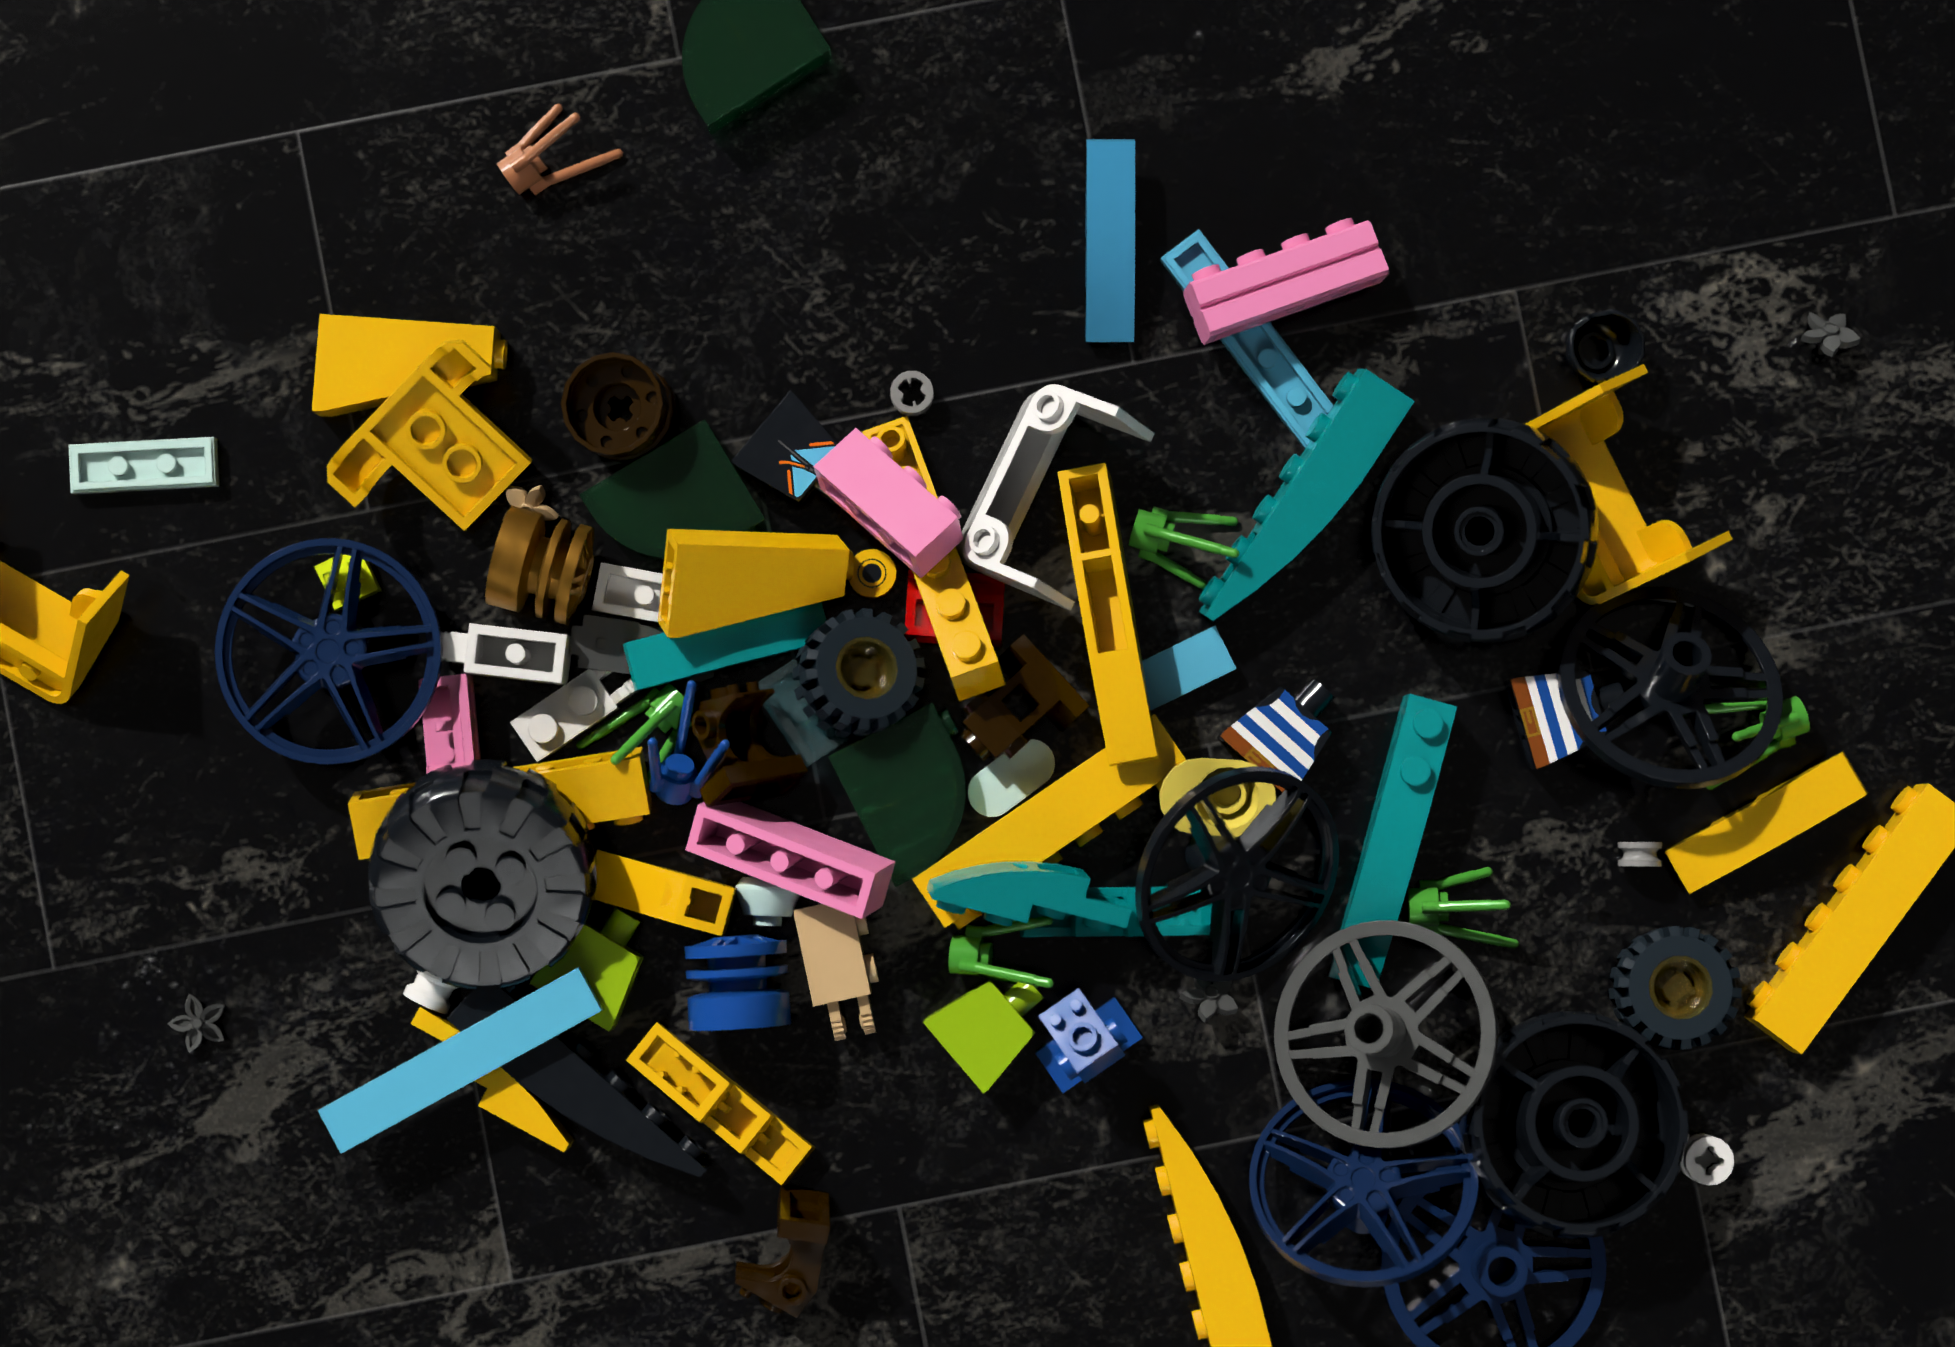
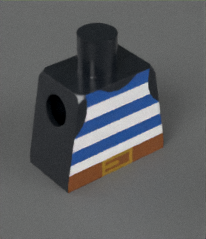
M1588 670L1575 671L1578 695L1591 721L1607 710L1608 705L1624 693L1619 682L1594 688ZM1558 673L1517 677L1503 681L1529 770L1544 767L1587 746L1572 727L1564 711L1558 689ZM1606 727L1600 730L1603 735L1607 734Z
M1315 679L1296 698L1290 695L1284 688L1279 687L1223 730L1216 738L1242 761L1255 764L1258 767L1278 769L1302 781L1332 733L1317 718L1335 697ZM1274 785L1275 791L1281 795L1285 788Z

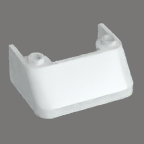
M1052 384L1034 392L1023 402L962 530L963 540L957 545V551L961 562L971 569L1071 611L1075 603L1074 601L1039 579L1004 565L1011 552L1013 541L1060 442L1076 414L1148 442L1152 441L1155 433L1120 407L1067 387Z

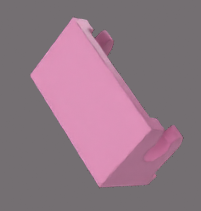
M469 674L440 676L433 698L422 715L427 764L426 774L448 764L454 768L470 765L473 759H481L473 676ZM423 678L418 680L419 689L421 687Z

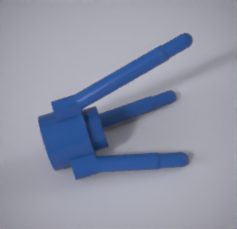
M693 680L688 681L674 753L660 763L657 740L655 738L648 739L651 773L648 789L656 793L660 800L671 805L685 804L692 797L701 798L700 789L705 785L730 746L728 740H722L699 774L693 760L684 755L697 686Z

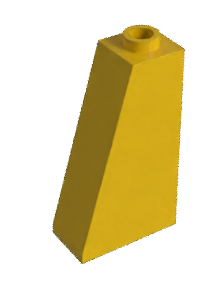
M319 314L312 411L322 417H333L379 407L441 343L448 340H464L491 365V368L479 381L473 382L469 387L497 381L498 368L505 369L507 363V340L500 339L501 333L495 326Z
M667 529L658 623L668 638H680L843 597L846 580H851L854 573L853 553L838 535Z

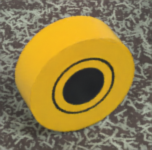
M867 549L859 552L854 556V573L852 579L849 580L851 587L856 593L866 598L873 599L886 595L893 588L896 581V568L893 560L886 553L877 549Z

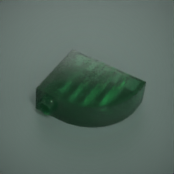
M702 0L690 19L682 49L683 75L694 108L710 135L832 60L831 48L800 0Z
M705 419L579 494L596 522L618 543L641 556L664 561L667 529L761 532L760 528L768 524Z
M933 703L905 716L893 725L890 724L885 729L875 732L828 756L878 855L895 861L891 876L895 887L911 880L928 869L944 854L958 831L964 812L966 798L964 770L958 752L951 740L959 732L947 709L944 708L937 712Z

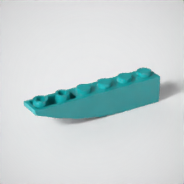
M1358 368L1354 375L1347 372L1332 394L1337 401L1328 415L1320 413L1308 429L1305 437L1311 441L1301 456L1293 454L1283 467L1279 478L1284 481L1274 497L1269 494L1266 495L1255 510L1252 519L1257 522L1247 538L1241 535L1232 545V548L1238 549L1239 556L1237 558L1226 556L1225 559L1230 562V565L1220 579L1216 576L1212 577L1199 597V601L1204 603L1199 612L1214 621L1255 592L1293 560L1333 519L1362 483L1415 402L1414 400L1367 369Z

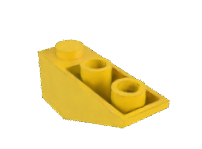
M597 850V888L594 900L718 936L726 935L737 895V888Z

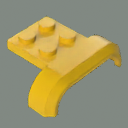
M448 340L441 343L334 454L327 464V481L350 504L356 507L369 494L382 475L393 465L465 531L531 464L532 458L462 394L473 382L479 381L491 368V365L464 340Z

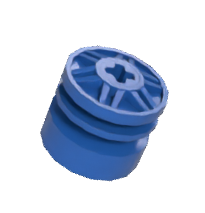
M760 934L711 937L698 944L684 946L685 959L707 958L708 964L707 969L686 971V979L709 982V992L687 998L689 1031L765 1028L792 1023L790 991L768 988L767 978L789 972L788 964L766 965V955L787 953V940H775L760 936Z

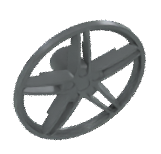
M1378 920L1356 924L1332 934L1317 944L1304 956L1289 977L1278 1003L1274 1027L1275 1052L1279 1070L1289 1093L1301 1110L1313 1122L1332 1135L1347 1142L1374 1148H1400L1420 1144L1444 1133L1458 1123L1478 1101L1491 1077L1497 1055L1499 1035L1496 1008L1491 992L1473 961L1458 946L1440 934L1416 924L1393 920ZM1374 936L1406 937L1429 945L1443 954L1444 957L1428 971L1424 970L1395 996L1388 997L1357 940ZM1346 944H1350L1374 994L1363 1000L1343 950V946ZM1333 953L1340 971L1338 976L1352 1011L1346 1019L1309 1025V1028L1290 1031L1292 1011L1301 987L1315 967ZM1454 964L1458 971L1416 1012L1409 1003ZM1463 977L1469 984L1475 997L1480 1016L1481 1042L1475 1069L1418 1030V1025ZM1345 1032L1346 1046L1291 1050L1290 1048L1291 1041ZM1421 1046L1470 1076L1468 1084L1465 1086L1415 1060ZM1348 1056L1357 1058L1358 1063L1352 1097L1354 1110L1351 1126L1330 1116L1311 1098L1299 1079L1293 1059ZM1397 1066H1402L1436 1084L1440 1083L1460 1093L1459 1097L1444 1112L1425 1124L1399 1132L1378 1133L1394 1069ZM1373 1070L1382 1072L1369 1132L1363 1131Z

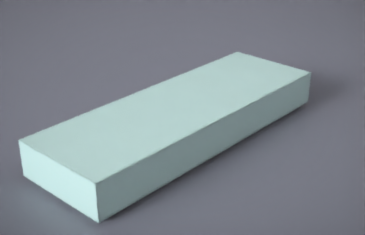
M199 437L70 444V492L73 494L219 487L217 438Z

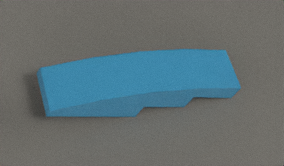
M1086 139L1085 339L1086 342H1134L1135 139Z

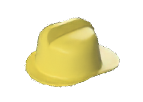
M1196 758L1186 760L1173 767L1164 778L1159 792L1160 809L1165 815L1188 791L1215 775L1237 768L1258 766L1233 759ZM1249 782L1224 788L1208 796V798L1233 835L1239 837L1267 804L1271 806L1276 801V794L1273 784ZM1202 803L1196 804L1195 808L1210 835L1221 836ZM1184 815L1175 828L1192 834L1189 829L1191 825L1186 815Z

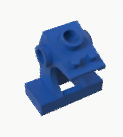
M1077 988L1039 1015V1018L1054 1039L1037 1050L1035 1054L1061 1092L1064 1093L1082 1080L1084 1083L1088 1082L1124 1057L1123 1051L1143 1037L1115 997L1094 1010L1082 991Z

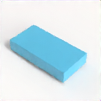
M1216 626L1142 661L1150 710L1152 711L1237 669Z

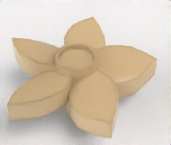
M509 485L505 489L507 500L511 506L542 513L545 515V521H552L558 518L559 514L555 510L541 504L546 494L542 485L532 488L528 493L519 486Z

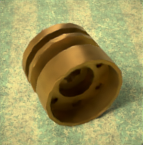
M511 506L501 525L492 554L485 591L486 604L520 612L529 594H536V617L545 619L551 610L554 600H556L554 621L569 625L578 605L585 597L594 564V528L580 524L570 544L571 522L561 519L554 529L551 538L545 537L544 514Z

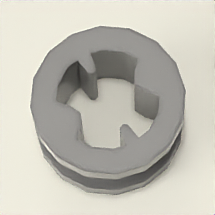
M906 371L899 374L893 380L890 388L891 401L894 407L906 416H919L925 413L931 407L934 399L933 386L930 379L918 371ZM911 381L921 383L920 393L925 399L919 405L914 400L913 406L903 404L904 394L899 390L900 387L906 382L911 387Z
M1618 842V848L1623 851V857L1618 860V866L1662 867V860H1659L1657 857V851L1662 848V842Z

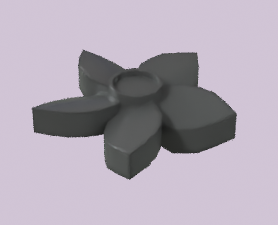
M1811 312L1808 315V324L1813 330L1806 331L1801 337L1802 342L1821 343L1820 349L1830 357H1833L1839 348L1848 349L1858 345L1861 339L1853 330L1845 328V314H1836L1829 319V322H1826Z
M1194 978L1196 989H1188L1182 992L1179 999L1187 1003L1200 1004L1198 1016L1204 1023L1213 1017L1215 1011L1221 1015L1236 1014L1238 1010L1234 999L1228 995L1232 981L1213 982L1211 984L1210 981Z
M191 994L188 995L185 1002V1012L187 1015L175 1017L168 1025L179 1032L188 1031L185 1043L189 1053L200 1046L203 1036L214 1042L225 1041L222 1030L213 1023L222 1016L225 1004H212L204 1009L198 998Z

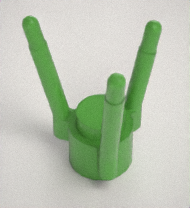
M1153 507L1152 512L1139 509L1128 546L1140 549L1138 558L1154 562L1186 582L1188 581L1194 586L1204 589L1207 585L1205 580L1158 553V550L1167 552L1170 542H1175L1214 554L1237 558L1239 556L1238 549L1174 531L1175 524L1169 522L1236 526L1238 519L1232 516L1168 511L1158 507Z
M670 683L661 691L654 687L642 700L578 741L577 748L580 750L585 749L649 708L644 713L649 720L611 757L610 761L614 765L619 764L656 727L665 734L673 728L659 752L660 763H662L671 755L675 748L684 696ZM650 770L647 773L648 783H650L651 779Z
M1794 696L1783 700L1780 723L1773 737L1775 740L1769 744L1763 755L1752 766L1780 749L1795 745L1796 736L1809 732V717L1799 697ZM1767 701L1704 704L1708 714L1765 709L1764 712L1759 714V724L1732 734V739L1736 742L1758 735L1767 709ZM1719 783V784H1717V785L1708 786V787H1706V788L1709 789V790H1712V789L1716 788L1717 786L1721 785L1722 783Z
M1490 867L1471 870L1437 880H1419V888H1408L1409 923L1422 926L1441 935L1508 948H1517L1519 946L1518 940L1439 923V921H1449V912L1507 910L1511 907V903L1508 900L1448 901V892H1438V890L1489 877L1493 873Z
M1047 916L1029 918L1027 923L1013 921L1012 926L999 924L987 926L967 925L965 935L952 936L948 961L949 973L983 976L1012 984L1020 982L1033 985L1036 988L1039 986L1045 988L1053 987L1054 982L1050 978L992 965L993 944L984 942L983 939L988 936L1051 925L1053 918Z

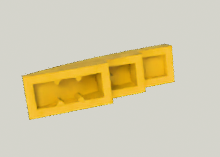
M1844 751L1757 796L1754 801L1712 822L1709 827L1667 848L1665 854L1686 890L1691 894L1863 798L1868 792Z
M424 1006L419 1007L411 1022V1025L441 1041H445L461 1032L447 1020V1016ZM499 1067L475 1080V1082L487 1088L478 1104L479 1107L562 1152L570 1149L574 1139L550 1106L519 1084L504 1069Z
M659 1022L654 1024L626 1059L628 1063L697 1121L707 1125L736 1151L746 1155L782 1186L789 1182L815 1149L811 1143Z

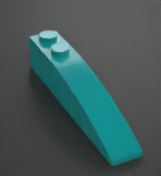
M1413 694L1403 696L1341 930L1364 922L1378 920L1398 921L1432 804L1457 706ZM1374 936L1357 940L1378 980L1393 936ZM1350 944L1344 945L1343 950L1357 984L1370 988ZM1333 956L1328 977L1340 980L1338 976L1340 971Z

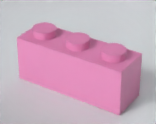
M855 428L813 466L820 489L922 578L963 540L959 523L961 514L946 497L941 495L937 499L926 489L927 485L923 478L913 468L906 466L902 469L894 462L891 451L880 439L873 436L869 440Z

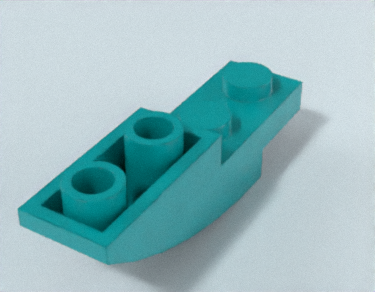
M1011 861L980 864L954 870L929 879L927 891L932 899L937 900L936 906L938 908L956 914H965L966 908L985 912L983 916L985 920L1003 926H1012L1013 920L1027 923L1032 905H1037V913L1055 919H1064L1066 913L1083 917L1082 923L1084 925L1102 931H1111L1112 925L1127 929L1132 909L1123 899L1089 891L1088 887L1091 879L1083 869L1054 863Z

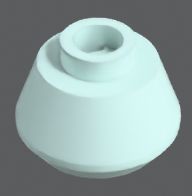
M753 876L742 877L735 886L743 915H753L752 925L782 926V917H792L793 910L800 897L799 894Z

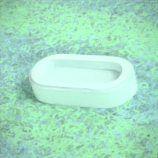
M1030 739L1011 759L1002 754L978 772L968 786V799L973 809L987 817L1003 815L1045 784L1051 778L1055 769V758L1051 749L1039 740Z

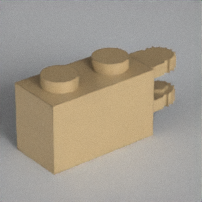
M824 904L793 910L813 1007L827 1004L835 1041L846 1039L847 1032L845 1018L842 1016L839 1001L856 997L860 1010L858 1015L861 1028L864 1029L865 1035L876 1033L869 995L872 993L871 983L879 982L874 954L864 955L860 936L869 934L866 917L860 919Z

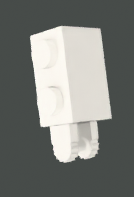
M469 623L468 633L450 632L448 634L447 631L441 632L442 660L464 664L463 672L556 685H567L571 662V654H569L571 636L567 634Z

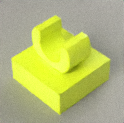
M343 555L339 570L338 583L332 604L336 611L343 609L351 558L349 555ZM333 558L314 566L324 589L326 588ZM362 559L359 578L361 583L359 601L382 591L368 561Z

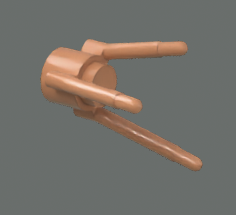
M555 104L516 145L505 152L507 156L499 161L497 166L519 195L530 188L536 196L548 186L621 158L623 151L615 149L543 177L541 173L547 170L548 167L539 155L580 120L578 113L571 114L532 146L534 141L562 112V105Z

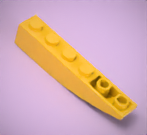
M908 416L862 431L869 440L873 436L880 439L893 455L892 460L902 469L906 466L913 468L925 481L926 489L938 499ZM955 547L922 578L914 571L912 573L960 702L1005 685L989 634L959 553Z
M1106 463L1058 471L1080 611L1109 766L1158 758L1111 475Z
M1158 1104L1149 1106L1151 1118L1143 1120L1149 1148L1159 1147L1163 1166L1156 1167L1155 1172L1162 1197L1170 1194L1172 1197L1175 1214L1167 1215L1174 1244L1182 1242L1184 1244L1188 1261L1179 1263L1186 1292L1195 1290L1200 1307L1198 1310L1191 1311L1198 1340L1207 1338L1209 1347H1272L1256 1283L1241 1242L1217 1192L1192 1150Z

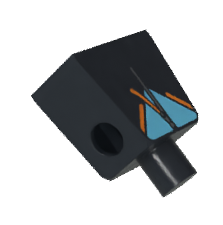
M789 391L731 460V463L743 474L800 506L813 491L818 493L833 507L838 505L820 489L813 467L837 445V442L799 398Z

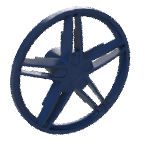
M320 538L298 542L279 549L257 563L245 574L229 596L219 620L215 641V664L218 681L229 708L240 724L256 740L269 749L291 759L314 764H344L366 759L391 747L403 738L420 720L433 698L440 678L443 656L442 634L436 611L428 594L414 575L397 560L374 547L337 538ZM334 554L319 616L316 620H311L282 605L271 603L252 594L268 576L293 561L314 555ZM343 555H349L351 558L342 615L333 614L330 612L336 592ZM362 559L384 569L406 589L415 602L424 625H400L364 629L356 626L361 589L359 578ZM246 602L299 626L293 639L291 640L244 612L242 609ZM238 618L295 655V661L276 679L251 708H249L239 690L233 668L232 648ZM426 633L427 643L369 653L368 639ZM427 653L425 674L414 701L405 714L391 728L383 732L376 714L377 708L362 674L363 668ZM298 674L306 683L260 721L255 715ZM351 684L374 736V739L366 741L340 689ZM320 688H326L358 745L336 750L313 749L292 743L275 734L270 728L286 714L290 715Z
M1355 1079L1324 1084L1307 1092L1319 1106L1337 1100L1349 1099L1353 1097ZM1371 1079L1363 1131L1366 1130L1371 1099L1377 1098L1381 1080ZM1391 1082L1378 1133H1390L1389 1116L1391 1101L1413 1109L1428 1120L1434 1119L1444 1112L1445 1109L1424 1094L1407 1086ZM1294 1099L1279 1110L1262 1131L1255 1145L1249 1170L1250 1198L1255 1217L1272 1246L1294 1266L1314 1277L1331 1283L1353 1287H1379L1403 1282L1421 1275L1445 1259L1460 1243L1470 1226L1477 1205L1478 1174L1470 1163V1160L1473 1159L1472 1153L1464 1154L1458 1123L1443 1133L1452 1145L1456 1155L1387 1161L1388 1148H1372L1352 1143L1349 1156L1347 1157L1318 1144L1285 1133V1130L1292 1123L1305 1114ZM1279 1141L1297 1148L1301 1153L1329 1163V1166L1326 1169L1300 1154L1277 1145L1276 1142ZM1269 1156L1289 1166V1170L1327 1190V1193L1285 1236L1275 1223L1265 1197L1264 1181ZM1459 1165L1461 1167L1458 1169L1430 1172L1426 1174L1407 1177L1404 1179H1402L1401 1174L1404 1173L1433 1171L1439 1167ZM1463 1183L1462 1201L1453 1224L1444 1237L1432 1249L1422 1255L1396 1205V1201L1401 1198L1437 1192L1443 1186ZM1330 1206L1336 1210L1296 1246L1291 1243L1305 1228L1308 1229ZM1388 1214L1404 1243L1407 1244L1414 1260L1407 1262L1395 1240L1384 1224L1387 1221ZM1347 1227L1355 1233H1371L1383 1253L1387 1252L1396 1267L1377 1271L1346 1270L1324 1264L1308 1256L1307 1253L1318 1244H1325L1343 1228Z
M1460 1165L1436 1168V1170L1428 1171L1426 1173L1449 1169H1458L1461 1167ZM1426 1194L1401 1198L1397 1207L1405 1222L1408 1221L1423 1233L1425 1238L1436 1245L1443 1237L1411 1214L1413 1209L1418 1205L1450 1226L1453 1224L1456 1216L1425 1200L1423 1197ZM1493 1207L1486 1230L1478 1231L1469 1226L1465 1233L1466 1238L1459 1248L1455 1247L1448 1255L1458 1263V1270L1432 1291L1413 1310L1408 1311L1400 1292L1399 1283L1383 1286L1384 1293L1395 1320L1417 1347H1440L1427 1334L1443 1323H1449L1481 1300L1488 1302L1507 1347H1517L1500 1305L1513 1300L1527 1347H1538L1534 1334L1535 1327L1524 1293V1287L1527 1284L1569 1281V1279L1590 1277L1585 1301L1574 1322L1555 1342L1548 1346L1573 1347L1593 1321L1603 1296L1607 1267L1603 1236L1587 1238L1590 1249L1526 1246L1522 1241L1525 1227L1516 1224L1513 1220L1510 1230L1499 1227L1498 1225L1503 1213ZM1390 1217L1386 1228L1399 1246L1401 1235ZM1381 1250V1270L1396 1267L1387 1252L1383 1253ZM1533 1257L1591 1258V1267L1533 1270ZM1458 1283L1467 1291L1466 1294L1418 1327L1414 1319L1431 1305H1434Z

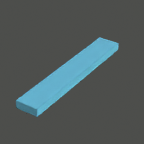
M1199 229L1160 258L1161 263L1183 291L1189 282L1194 281L1192 274L1200 269L1219 264L1221 271L1229 269ZM1268 322L1220 339L1305 450L1311 441L1305 437L1311 424L1320 413L1327 416L1333 404L1273 325Z
M578 967L317 1111L339 1152L342 1154L601 1012L603 1008L581 967Z

